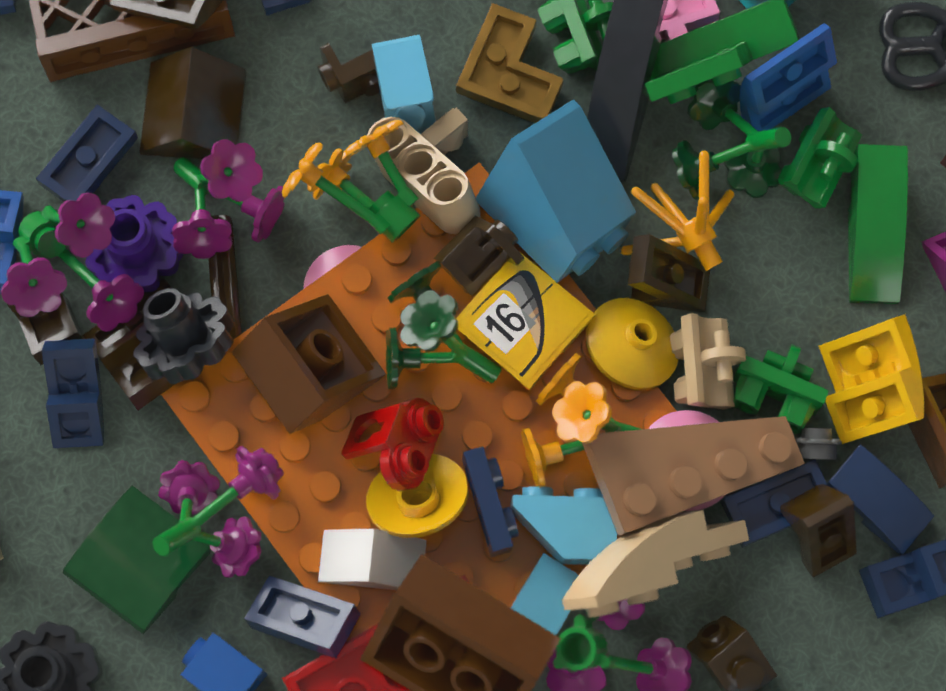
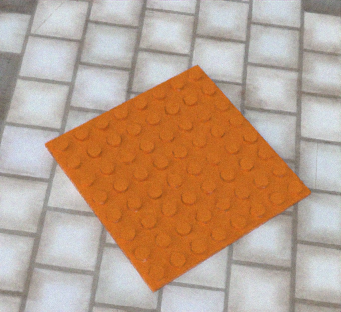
M480 162L465 172L475 197L489 176V173ZM479 205L480 218L493 224L495 220ZM415 208L420 214L418 220L394 243L383 233L379 234L267 315H273L329 294L386 373L379 381L323 420L289 434L232 353L242 340L262 321L261 319L233 340V345L225 352L223 359L219 363L204 365L203 371L197 378L176 383L161 394L227 485L239 475V463L236 460L235 454L240 446L245 447L251 453L259 448H264L266 453L272 454L278 461L279 467L284 471L283 477L277 482L281 491L278 493L279 496L273 500L265 493L259 494L251 491L244 498L239 499V501L303 587L356 606L361 615L346 641L378 624L396 590L318 582L324 530H380L369 516L366 496L371 482L381 471L379 463L381 451L349 460L341 455L352 424L358 415L414 398H423L430 404L437 406L443 415L444 427L439 434L433 454L442 455L453 460L461 467L466 476L462 463L463 452L483 446L487 459L494 457L497 459L504 487L496 490L501 507L506 508L510 506L513 495H522V488L536 486L526 459L525 447L521 437L523 429L530 428L533 438L541 446L556 441L560 445L570 443L560 439L558 436L557 427L559 423L555 421L552 415L554 404L564 397L561 394L555 395L547 399L541 406L536 400L554 375L575 353L579 354L581 358L576 365L574 379L585 385L596 382L604 386L607 392L606 403L612 409L611 417L617 422L641 429H649L659 418L677 411L658 387L649 390L628 389L612 382L603 375L589 355L585 336L586 327L568 349L560 354L531 390L527 389L502 367L501 373L495 382L489 383L458 363H421V368H405L399 375L398 386L395 389H388L385 362L387 330L396 327L397 339L402 348L419 347L407 346L400 337L404 327L401 322V313L406 306L416 303L413 297H403L394 303H390L387 297L391 295V292L396 287L406 282L415 273L437 262L434 257L457 235L448 234L441 230L419 208ZM517 243L514 245L519 252L545 272ZM506 261V262L492 275V277H493L508 261ZM441 268L433 277L429 286L440 297L450 295L457 301L458 310L455 318H457L491 278L471 296ZM570 275L558 282L560 286L593 313L595 312L596 308ZM456 331L464 344L495 362L460 331ZM442 342L432 352H451L452 350ZM378 423L368 427L362 434L359 443L366 441L374 432L381 431L382 427ZM600 429L599 433H605V430ZM585 450L563 456L564 461L547 465L545 487L553 488V496H573L574 489L578 488L600 489ZM468 483V499L459 516L438 532L417 538L426 540V557L459 577L465 574L469 583L511 608L517 594L541 555L545 553L551 558H555L516 518L519 536L511 538L513 543L511 552L490 557ZM562 564L578 575L587 566Z

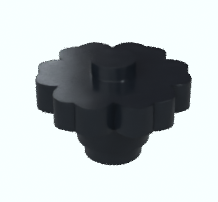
M173 288L163 289L153 294L143 307L145 315L144 325L136 333L140 344L135 348L133 354L152 380H157L164 376L170 384L192 380L201 374L204 365H215L223 359L225 352L233 345L234 341L229 332L236 323L227 307L222 304L217 296L203 300L198 293L185 295Z
M48 621L40 624L35 634L26 630H19L11 637L10 642H7L0 649V660L5 666L0 669V691H94L90 685L97 682L102 676V667L98 662L96 648L88 643H79L77 630L68 625H57Z

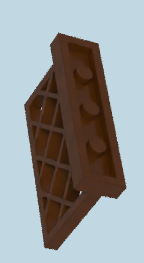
M29 0L37 38L35 40L37 53L49 82L235 36L226 0L222 1L216 11L198 29L119 11L121 14L116 21L100 25L93 22V19L104 5L111 7L109 5L111 0H93L82 15L65 8L70 0H55L54 2L50 0ZM42 8L45 9V10H47L44 15H43V10H42ZM58 16L75 24L67 33L48 37L47 30Z

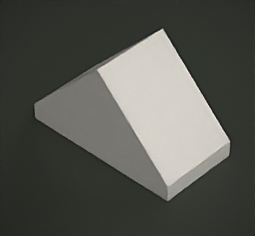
M378 529L324 530L318 582L397 590L420 555L423 554L425 556L426 540L396 537L390 535L387 531Z

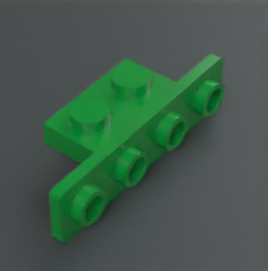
M786 0L765 1L661 43L651 79L644 83L650 97L649 100L653 102L667 96L669 104H673L696 95L697 91L694 85L712 79L714 87L726 84L743 76L740 67H743L752 60L797 42L799 35Z

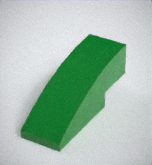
M858 144L854 151L858 162L851 172V205L848 208L849 303L899 304L906 241L908 146Z

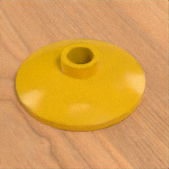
M631 298L612 299L603 303L595 310V317L586 327V345L592 361L603 375L612 382L633 390L653 389L670 378L679 360L676 359L675 354L672 352L670 335L674 333V330L658 310L647 303Z
M432 454L429 468L423 481L414 489L406 491L394 490L386 483L380 471L368 488L366 506L371 520L380 530L387 531L390 535L401 538L423 537L445 528L459 516L468 499V483L463 470L457 463L442 455Z

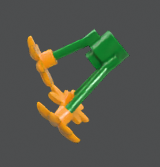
M401 120L390 121L376 128L373 134L361 136L359 140L350 144L345 151L341 148L335 149L330 157L329 164L323 162L318 167L312 162L323 148V144L315 143L308 149L305 157L300 159L299 169L289 175L283 186L282 196L286 198L301 180L307 184L308 191L313 192L312 195L315 200L326 192L367 221L380 235L383 233L394 243L420 217V214L412 207L419 197L407 186L388 153L391 148L385 139V136L398 130V127L403 125V122ZM367 147L373 158L378 157L398 194L394 196L390 190H387L375 202L349 181L350 175L346 172L352 168V165L348 163L350 158Z

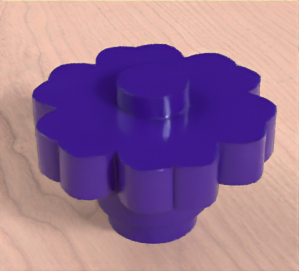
M137 195L110 200L106 206L111 207L115 213V222L110 227L112 241L103 250L94 249L86 258L85 264L88 270L99 280L112 282L117 276L127 274L134 280V283H138L143 287L144 292H153L160 285V276H172L178 271L179 261L183 257V254L175 251L173 247V240L175 238L172 234V228L178 223L177 219L167 211L161 202H152L144 206L143 201Z

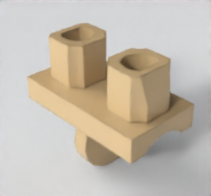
M694 313L681 316V329L670 335L672 352L675 354L676 359L684 360L685 376L678 378L674 383L675 401L680 404L722 410L735 407L733 402L732 366L746 361V350L742 347L730 346L727 319L703 318Z

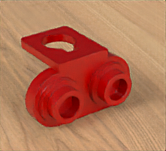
M423 398L410 399L358 415L352 424L341 455L349 460L381 451L379 459L380 470L386 483L397 491L414 489L421 484L428 471L431 456L439 434L444 427L443 415L437 406L430 404ZM375 423L382 427L381 431L374 432L366 441L359 443L362 434L368 427Z

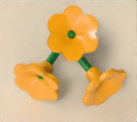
M577 353L559 369L536 400L541 406L547 399L555 395L561 394L564 397L554 404L552 415L555 421L559 423L557 427L558 436L560 439L570 443L560 445L556 441L541 446L533 438L530 428L523 429L521 432L528 466L533 474L535 485L540 488L546 486L545 471L547 465L564 461L563 456L585 450L582 443L588 444L593 442L598 437L600 429L605 430V433L641 430V428L617 422L611 417L612 409L606 403L607 392L604 386L596 382L585 385L574 379L576 365L581 358Z

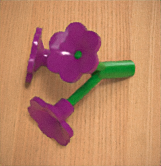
M223 139L214 143L211 155L202 160L200 168L187 158H180L174 164L175 174L194 189L196 209L191 214L189 221H181L173 226L172 234L175 238L173 240V247L175 251L181 254L191 253L198 259H208L216 252H225L231 248V224L226 220L213 219L211 213L206 210L205 195L209 193L217 199L224 198L241 206V212L255 218L251 237L253 241L259 243L262 239L269 237L275 222L284 209L283 186L280 185L276 189L272 188L265 200L251 195L252 186L259 184L263 177V170L255 162V150L251 145L247 143L235 145L230 140Z

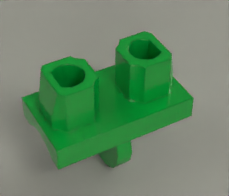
M549 0L537 9L541 21L548 32L554 35L569 27L572 34V39L553 48V53L561 70L568 74L587 67L597 71L603 46L600 35L604 41L613 2L604 3L603 0Z
M830 107L820 108L813 123L806 125L799 137L800 148L792 163L784 166L777 179L779 184L794 196L802 197L815 209L825 208L843 172L849 173L854 170L858 158L853 152L862 134L843 123Z
M791 344L786 356L767 350L762 362L746 355V361L739 364L733 376V382L736 383L733 400L734 408L756 415L765 395L778 400L783 404L777 417L786 416L794 434H799L811 416L817 414L823 406L829 390L809 382L814 369L796 362L801 348Z

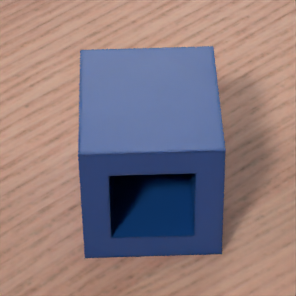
M212 633L207 641L200 637L190 647L182 660V663L187 667L181 673V676L201 691H256L268 675L215 633Z

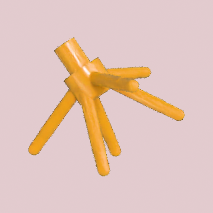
M703 150L699 154V200L696 217L691 220L685 217L659 184L653 183L650 189L663 206L639 187L632 188L631 194L674 229L678 236L660 240L674 247L684 246L687 253L694 250L706 271L723 262L711 241L718 237L713 227L733 199L734 192L727 190L709 214V153ZM633 244L623 246L621 253L623 255H631Z

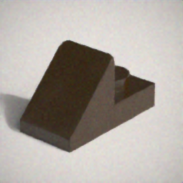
M650 234L634 236L628 285L632 286L631 299H636L652 306L705 312L710 270L706 271L698 258Z
M820 484L780 506V512L800 538L802 562L813 578L857 554L854 502L847 494L825 484Z

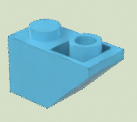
M533 486L522 488V495H513L511 498L510 507L514 517L561 564L588 565L608 545L617 540V532L600 489L578 488L574 489L573 496H553V488Z

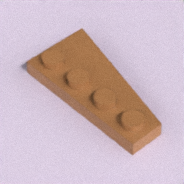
M786 416L599 433L593 442L588 444L582 443L618 536L805 464Z

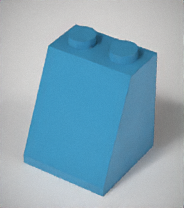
M574 99L511 138L476 196L478 204L495 221L497 219L500 220L516 235L519 240L517 244L556 283L573 271L578 276L582 275L596 262L600 256L598 253L604 250L608 255L614 252L629 236L625 227L636 213L585 113Z

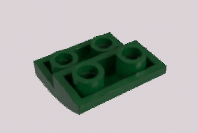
M131 486L83 541L63 568V574L144 634L174 601L180 586L206 559L211 549L207 544L190 540L167 556L158 555L152 544L154 538L178 524L179 520L134 486Z

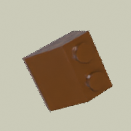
M329 294L264 317L232 351L247 376L255 384L289 434L323 420L386 375Z

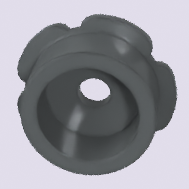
M803 428L801 438H795L803 459L837 460V444L842 445V440L832 439V429Z

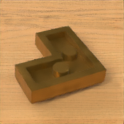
M492 3L456 84V93L533 123L551 114L562 89L564 78L521 62L536 29L537 20Z

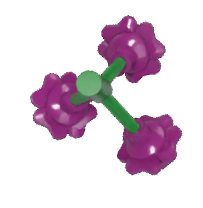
M243 446L237 448L235 457L239 463V475L228 483L229 489L219 497L215 490L219 488L220 480L210 474L206 464L203 462L189 464L188 461L181 460L178 461L174 469L163 472L160 475V482L163 486L159 488L158 496L170 503L174 513L180 514V521L154 538L152 544L155 552L160 556H167L190 540L210 546V549L214 551L212 562L220 566L224 577L231 578L235 573L238 576H245L249 567L261 555L260 540L262 534L259 530L253 528L251 519L246 516L241 517L239 520L229 518L221 532L217 531L214 534L202 532L201 525L236 497L242 499L251 491L259 494L265 493L275 500L279 496L278 493L281 492L277 482L283 477L284 471L279 467V463L274 456L266 453L264 448H259L252 453Z

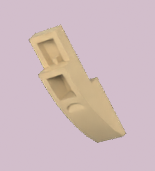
M703 510L677 513L627 532L598 554L575 579L562 599L564 610L586 609L588 617H596L619 611L618 601L627 599L628 605H634L659 599L658 589L677 584L676 571L692 567L693 556L699 555L700 561L731 555L729 546L748 541L749 537L745 520L706 525Z

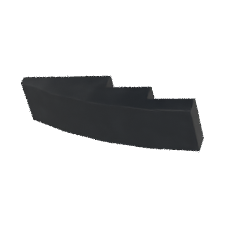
M614 0L605 33L587 119L619 180L623 182L627 180L650 99L644 83L650 81L662 40L659 31L668 0Z

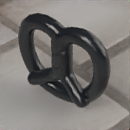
M904 2L890 7L883 14L879 22V34L885 46L881 66L887 81L897 88L908 91L928 90L946 82V52L942 42L946 36V10L925 2ZM907 16H921L937 22L930 36L897 37L893 30L895 22ZM932 55L939 69L923 76H907L899 72L896 60L900 56Z

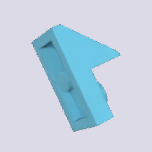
M420 35L372 44L385 118L399 117L421 134L434 124L436 120L432 103L434 95Z

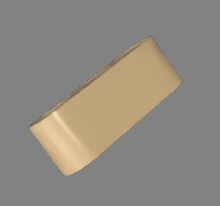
M387 117L377 121L369 129L367 135L373 134L376 128L390 121L401 120L403 122V125L398 127V130L385 136V139L391 148L388 153L407 186L419 197L414 204L448 234H458L475 215L480 217V207L470 182L462 170L405 120L399 117ZM375 158L383 176L394 185L379 158Z

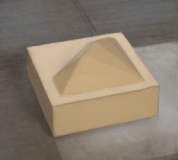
M457 107L455 109L452 108L422 132L421 135L445 155L447 152L457 150L462 146L463 140L468 136V119Z

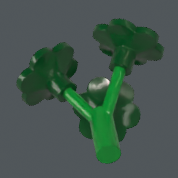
M711 79L697 84L695 87L697 94L693 95L694 100L688 106L689 117L694 121H698L699 125L705 130H713L721 122L731 121L747 135L746 140L742 144L718 154L712 151L708 152L709 173L718 170L719 164L724 162L729 170L727 176L729 187L736 191L745 190L752 198L763 197L767 193L768 188L780 185L777 179L782 172L779 166L781 154L776 148L789 145L791 142L790 131L785 127L758 131L737 113V103L740 101L741 88L738 82L731 81L714 87ZM683 140L678 142L677 148L672 150V157L677 166V175L681 185L685 189H689L691 196L695 200H699V153L693 150L688 141Z
M439 261L415 273L406 282L396 287L391 292V295L387 297L390 303H394L403 297H413L416 303L406 306L401 313V322L404 327L400 337L407 346L419 347L402 348L397 339L396 327L387 330L385 362L388 389H395L398 386V378L403 369L421 368V363H458L489 383L495 382L501 373L500 365L464 344L456 333L458 328V321L455 318L458 310L457 301L450 295L440 297L429 286L433 277L442 268ZM442 342L452 350L451 352H432Z

